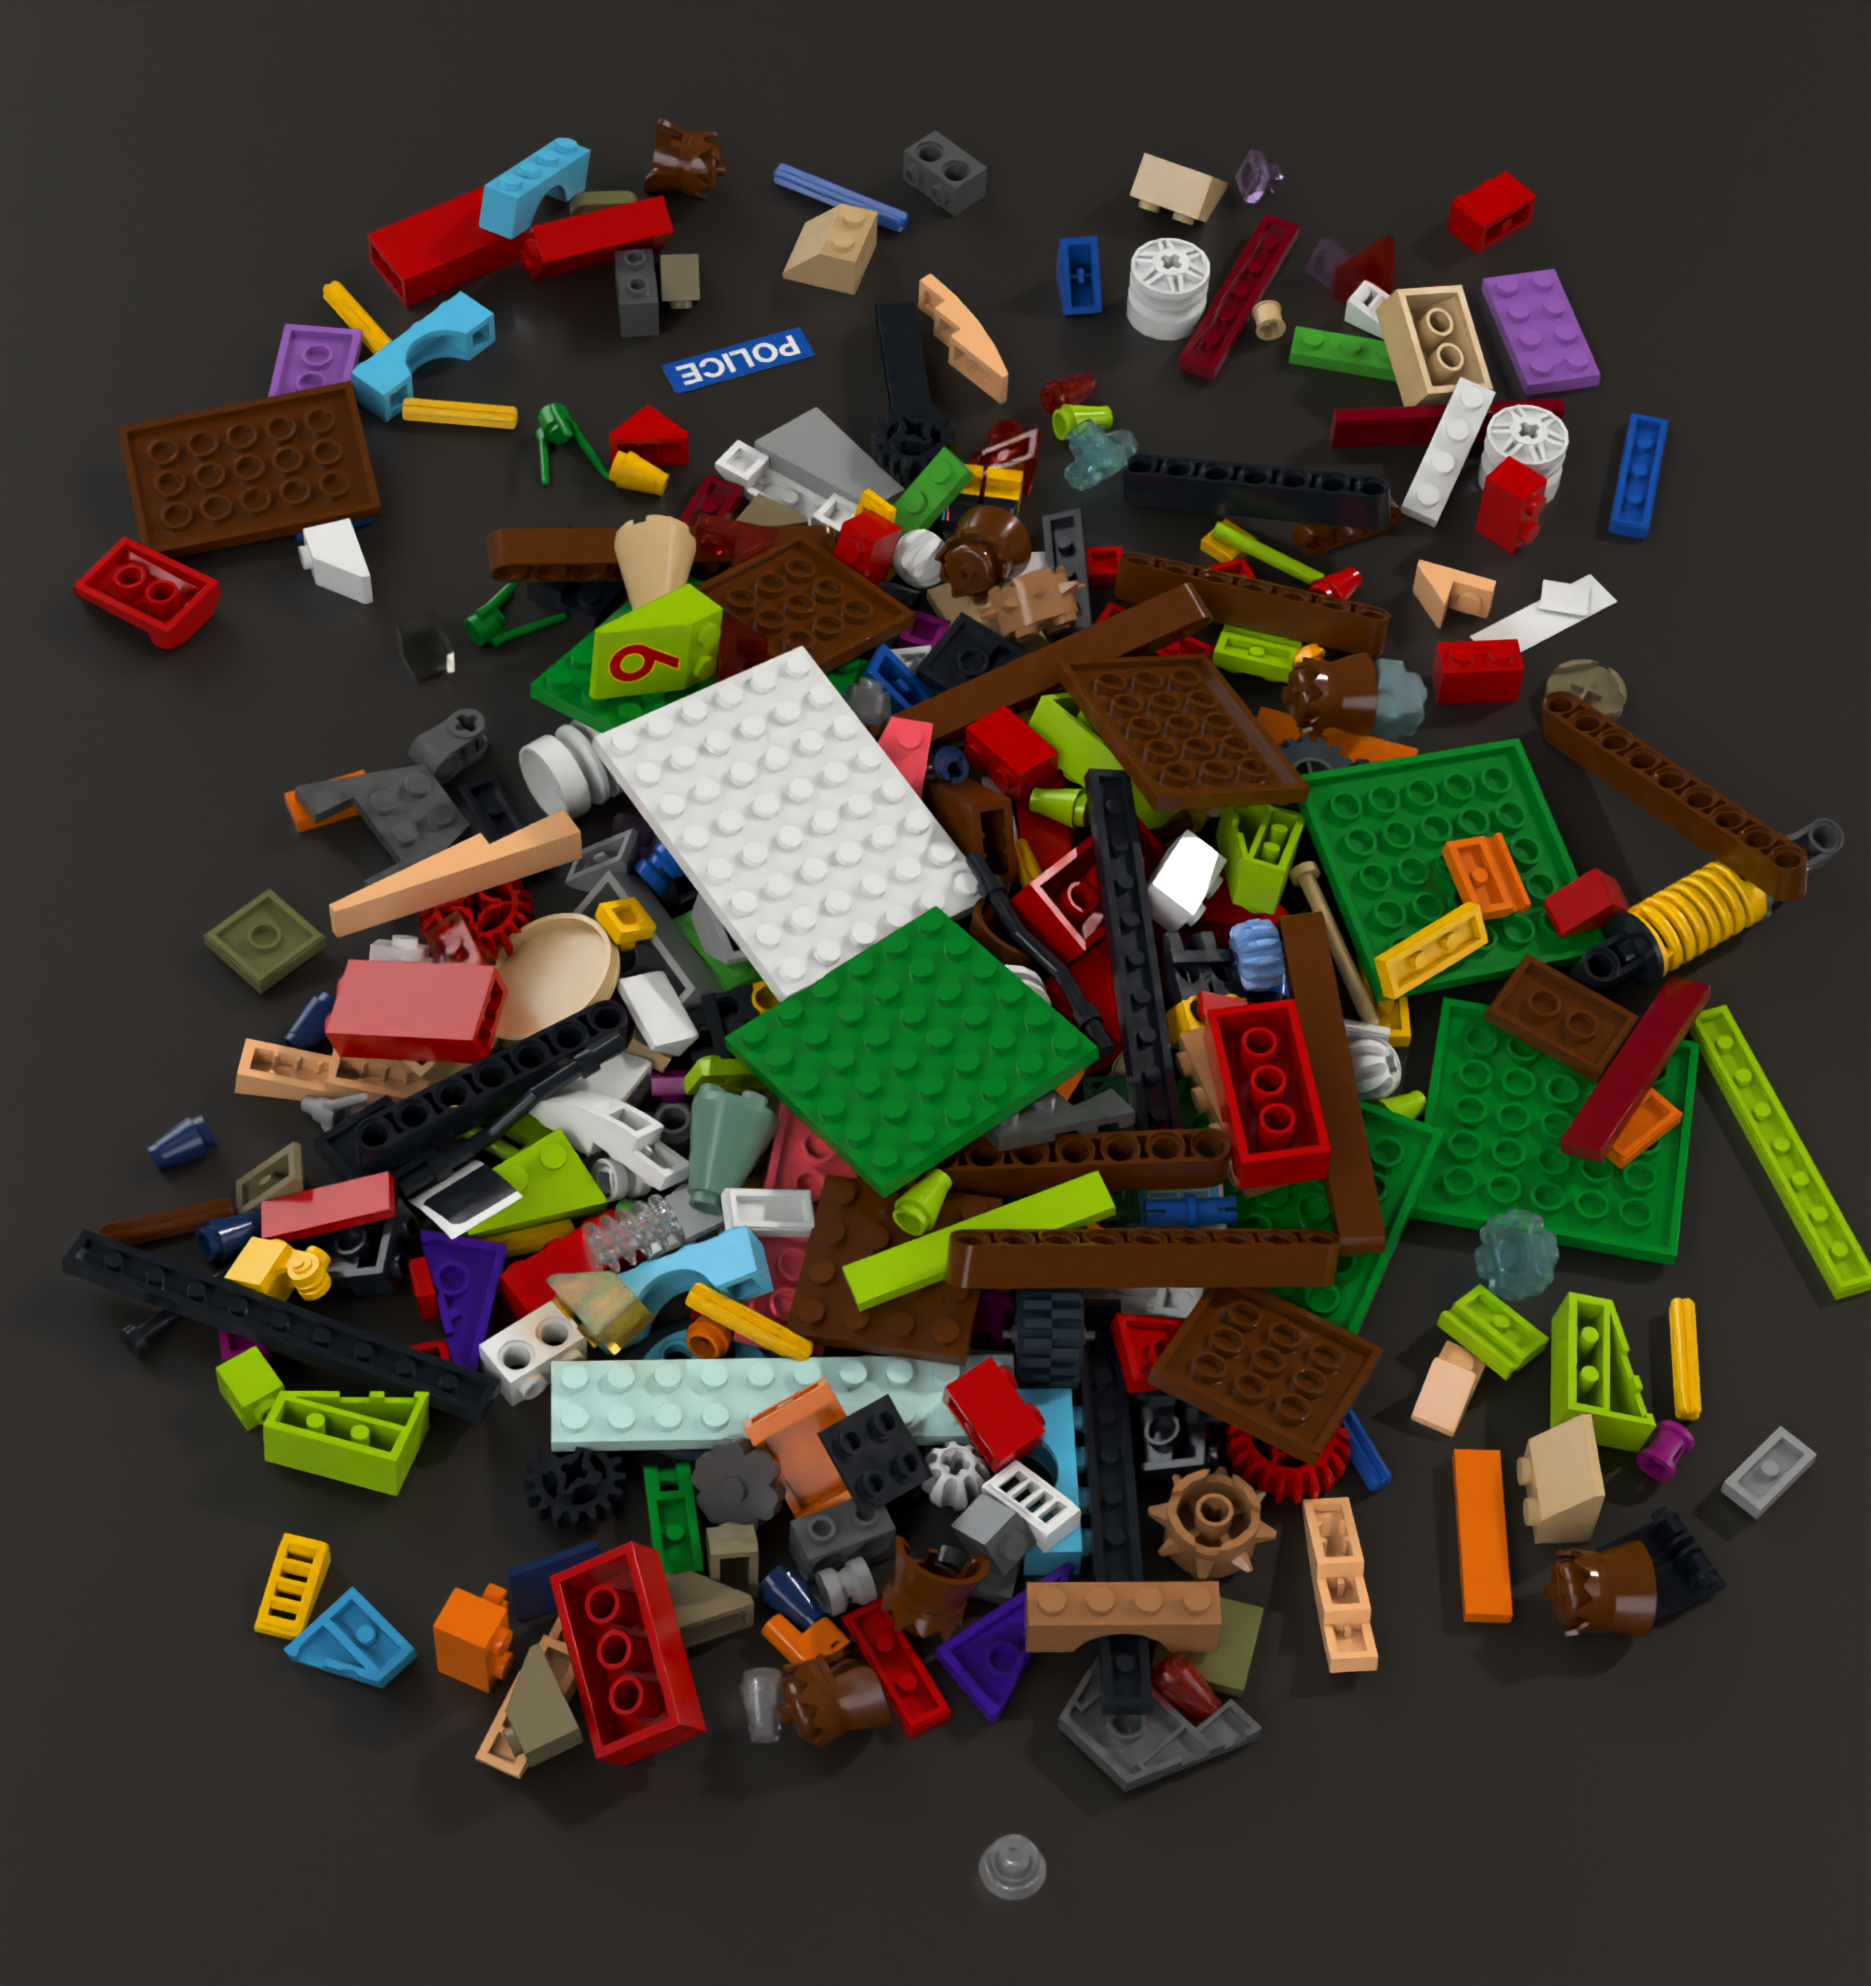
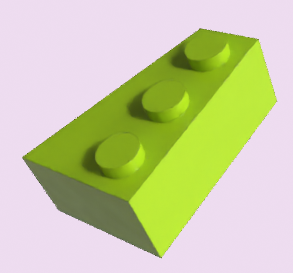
M1270 804L1251 805L1247 808L1236 806L1222 808L1216 839L1220 855L1227 859L1224 865V872L1232 904L1242 906L1245 910L1254 914L1266 913L1274 916L1300 847L1306 821L1301 813Z
M558 1128L492 1168L523 1197L460 1236L479 1240L566 1219L575 1220L588 1216H600L606 1212L608 1200L562 1130Z
M1568 1292L1551 1319L1550 1429L1581 1414H1591L1597 1445L1638 1453L1657 1425L1653 1414H1648L1640 1393L1643 1386L1639 1375L1634 1376L1627 1356L1630 1349L1613 1300Z
M280 1391L263 1424L265 1461L398 1496L430 1427L429 1392H414V1397H385V1391H370L369 1397H340V1391Z

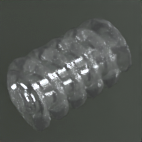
M658 1194L651 1195L648 1198V1206L644 1202L637 1201L632 1205L631 1212L625 1208L618 1209L615 1213V1220L611 1216L604 1215L599 1219L598 1227L594 1223L588 1222L582 1228L583 1246L587 1259L595 1274L602 1280L604 1278L602 1265L607 1264L616 1274L620 1272L619 1258L624 1257L632 1267L637 1264L635 1251L639 1249L649 1260L653 1258V1243H657L664 1252L670 1249L669 1236H673L680 1245L686 1243L685 1234L678 1216L672 1206Z

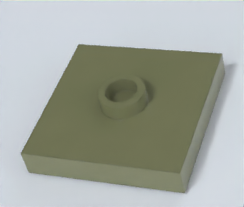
M270 888L203 935L205 945L260 994L327 946L326 937Z
M1220 1597L1222 1626L1217 1651L1169 1652L1162 1643L1157 1641L1150 1667L1151 1675L1243 1698L1264 1608Z

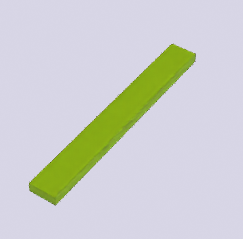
M1727 1005L1701 1011L1689 1029V1033L1694 1042L1700 1043L1699 1051L1835 1300L1871 1290V1265Z

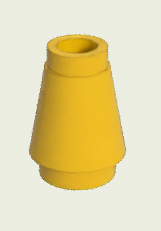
M619 450L612 463L608 480L615 482L618 488L662 496L670 474L663 472L631 450L628 453Z

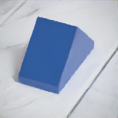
M1097 236L1059 239L1056 282L1064 315L1102 313Z
M884 643L877 647L863 673L865 714L887 720L902 710L936 696Z

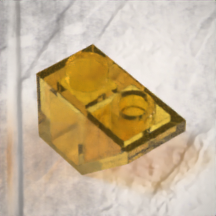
M612 1270L552 1274L545 1280L557 1293L551 1300L569 1321L577 1315L583 1322L576 1329L594 1348L602 1342L613 1355H616L655 1319Z

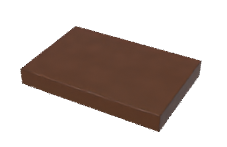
M1526 954L1486 1011L1484 1020L1597 1084L1637 1025L1639 1016L1533 956Z

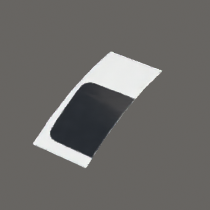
M469 1159L455 1167L453 1174L439 1183L434 1180L402 1200L422 1210L453 1240L523 1196L492 1168L478 1160Z

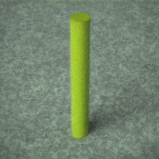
M1219 521L1211 536L1309 585L1314 580L1325 575Z

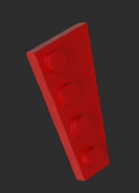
M1125 1313L1115 1314L1110 1327L1128 1394L1160 1390L1146 1383L1152 1367L1186 1319Z

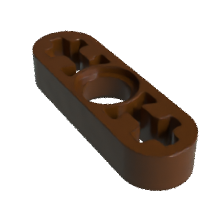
M1390 495V522L1382 528H1342V526L1300 522L1292 532V539L1303 555L1313 556L1385 532L1399 521L1402 512Z

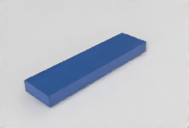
M1631 413L1608 533L1647 539L1669 420Z

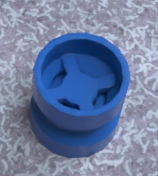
M661 841L654 845V851L649 857H641L632 865L635 871L659 897L670 889L671 881L676 877H683L685 875Z

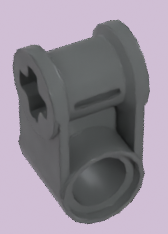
M470 708L454 712L449 718L431 730L420 734L413 741L408 752L409 758L416 765L425 764L440 785L450 782L460 772L475 762L482 760L487 755L489 745L488 739L483 734L486 728L484 716L479 711Z

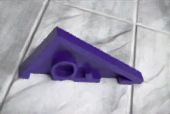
M421 1229V1244L435 1290L437 1306L451 1360L453 1363L479 1372V1345L487 1339L500 1286L499 1275L503 1273L508 1253L507 1245L462 1236L452 1240L446 1233Z
M1067 1561L1037 1582H1073L1075 1576L1073 1574L1074 1568ZM1026 1589L936 1648L935 1658L991 1725L997 1722L1034 1652H1025L1024 1603Z

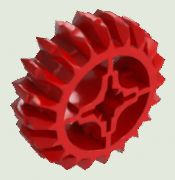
M517 879L422 910L418 913L419 925H421V936L424 942L430 945L432 955L441 954L445 964L456 959V964L466 965L467 963H473V965H482L488 957L498 960L497 947L500 943L504 946L507 957L513 955V945L508 936L512 933H521L522 931L519 928L534 921L535 914L529 891L524 890L521 879ZM479 911L478 922L475 923V912Z
M1343 1420L1315 1467L1292 1457L1284 1451L1280 1452V1449L1252 1437L1232 1425L1227 1427L1225 1453L1227 1459L1232 1460L1231 1469L1233 1474L1243 1475L1242 1479L1250 1486H1258L1257 1491L1263 1490L1265 1494L1267 1492L1275 1494L1274 1498L1277 1505L1283 1500L1284 1496H1290L1297 1506L1301 1502L1303 1494L1310 1499H1316L1319 1497L1320 1489L1329 1493L1334 1487L1335 1479L1340 1480L1346 1467L1345 1463L1348 1462L1350 1456V1449L1347 1445L1350 1440V1434L1348 1429L1341 1428L1344 1425ZM1254 1443L1259 1445L1258 1450L1268 1455L1270 1461L1260 1454V1452L1256 1449Z

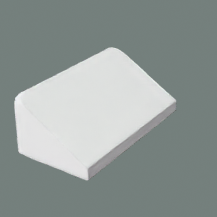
M654 971L618 980L616 988L651 1051L680 1056L698 1039V1031L663 971Z

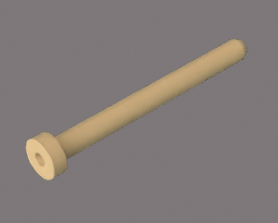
M1307 861L1298 864L1289 872L1290 879L1294 886H1301L1312 912L1322 911L1331 955L1361 1022L1379 1025V1017L1317 882L1320 870L1316 862Z

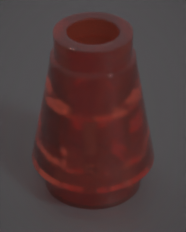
M1089 372L1050 379L1040 390L1041 405L1050 415H1053L1055 410L1061 409L1064 404L1079 405L1096 392L1097 382Z
M1172 1652L1157 1665L1151 1674V1681L1156 1685V1693L1198 1718L1201 1722H1204L1215 1713L1221 1705V1700L1215 1696L1214 1691L1188 1656L1181 1657L1177 1652Z

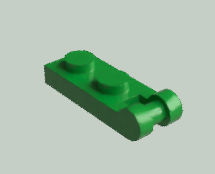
M690 1461L676 1462L675 1467L658 1469L657 1465L643 1466L652 1549L659 1551L664 1574H679L691 1570L704 1576ZM661 1487H678V1490L660 1492Z

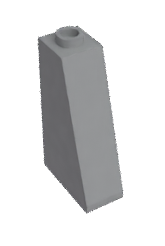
M817 407L757 439L754 443V449L770 457L771 469L827 500L835 492L858 505L862 492L869 488L893 506L905 492V489L883 468H880L867 453Z

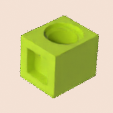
M254 1346L215 1368L219 1391L245 1429L249 1431L260 1424L263 1425L279 1392L285 1391L283 1383L259 1349Z

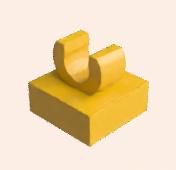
M635 897L599 903L594 915L618 946L619 953L631 951L635 947L636 941L652 938L657 926Z

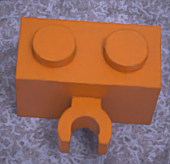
M490 1583L480 1598L455 1587L433 1625L439 1672L487 1693L491 1692L498 1678L504 1680L512 1668L515 1654L511 1652L513 1631L509 1629L507 1610L509 1602L504 1600L508 1593L506 1589Z

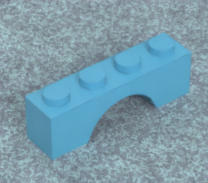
M557 138L484 185L479 227L512 240L530 228L534 214L545 194L564 202L570 201L574 195L585 190L591 150L579 146L576 141L570 138Z
M461 291L448 301H444L436 310L421 321L415 322L410 329L395 340L388 342L380 351L368 360L358 364L351 371V381L356 402L383 421L388 422L402 411L405 398H414L412 373L419 366L430 360L445 357L469 361L496 341L494 313Z
M747 1225L740 1228H730L723 1231L719 1236L698 1244L683 1246L678 1252L657 1260L644 1261L634 1269L615 1276L603 1277L596 1281L595 1284L580 1289L589 1336L606 1354L639 1343L650 1334L652 1323L660 1309L673 1297L691 1290L696 1282H701L740 1304L774 1291L763 1244Z
M1017 1389V1393L1026 1405L1031 1402L1036 1406L1046 1424L1043 1427L1046 1432L1042 1444L1025 1456L1040 1463L1051 1476L1054 1488L1070 1499L1081 1510V1515H1087L1086 1487H1078L1077 1474H1084V1447L1075 1446V1434H1081L1082 1414L1081 1406H1073L1072 1389ZM1040 1503L1028 1510L1033 1513L1043 1504ZM1049 1512L1041 1520L1046 1523L1054 1515ZM1080 1522L1077 1529L1046 1553L1034 1544L1022 1557L1023 1575H1048L1067 1561L1074 1568L1073 1574H1080L1082 1556H1090L1089 1528H1081Z

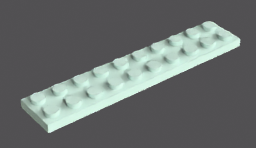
M1013 1354L969 1355L966 1367L897 1356L809 1357L807 1361L802 1362L793 1358L551 1361V1452L575 1451L576 1447H583L590 1451L712 1449L715 1444L724 1438L735 1439L738 1437L746 1438L751 1447L756 1448L747 1436L743 1422L824 1376L847 1416L889 1394L917 1446L944 1445V1442L957 1441L958 1445H974L942 1401L945 1386L989 1357L993 1358L998 1367L1006 1366L1014 1376Z

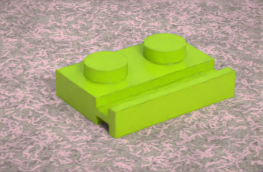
M1224 624L1223 632H1221L1214 650L1212 663L1231 673L1242 672L1263 677L1270 682L1288 683V675L1293 670L1292 664L1294 663L1296 652L1302 648L1303 642Z
M1481 1284L1456 1301L1449 1311H1443L1436 1324L1505 1380L1510 1378L1512 1372L1515 1370L1519 1371L1543 1352L1549 1341L1546 1335Z

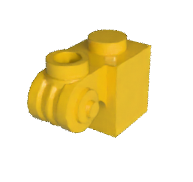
M252 1236L224 1279L285 1302L296 1287L302 1299L313 1301L325 1295L331 1286V1278L326 1271L331 1259L325 1251L315 1246H308L305 1251L293 1249L288 1243L280 1239L268 1240Z

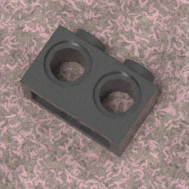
M936 130L905 149L903 155V179L953 216H956L986 196L987 167Z
M652 248L614 251L615 285L621 338L659 335V301Z
M852 1499L790 1521L788 1549L798 1571L807 1585L811 1587L816 1585V1572L829 1567L838 1572L840 1568L844 1567L846 1561L861 1556L867 1566L892 1558L896 1528L885 1505L862 1517Z

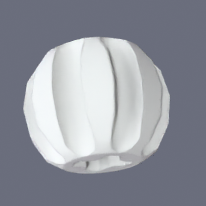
M926 529L909 531L897 543L892 558L895 571L906 583L915 588L926 589L934 587L942 581L939 577L941 563L935 560V556L945 545L944 541Z
M1363 1037L1349 1044L1359 1100L1372 1102L1391 1095L1397 1089L1401 1080L1400 1060L1394 1048L1387 1041L1376 1037Z
M957 1441L944 1442L943 1449L933 1448L925 1461L933 1477L923 1482L922 1487L924 1492L930 1494L929 1497L932 1503L940 1508L951 1506L954 1508V1511L966 1510L968 1503H973L983 1493L981 1486L990 1480V1473L985 1459L980 1458L981 1454L977 1448L971 1444L960 1446L957 1444Z

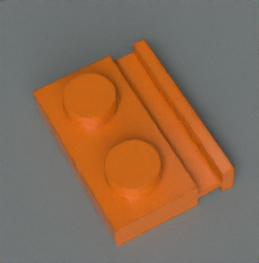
M1501 832L1495 833L1493 837L1485 838L1483 835L1445 843L1441 852L1463 904L1466 902L1479 904L1483 921L1506 917L1513 912L1519 911L1520 914L1527 912L1531 902Z

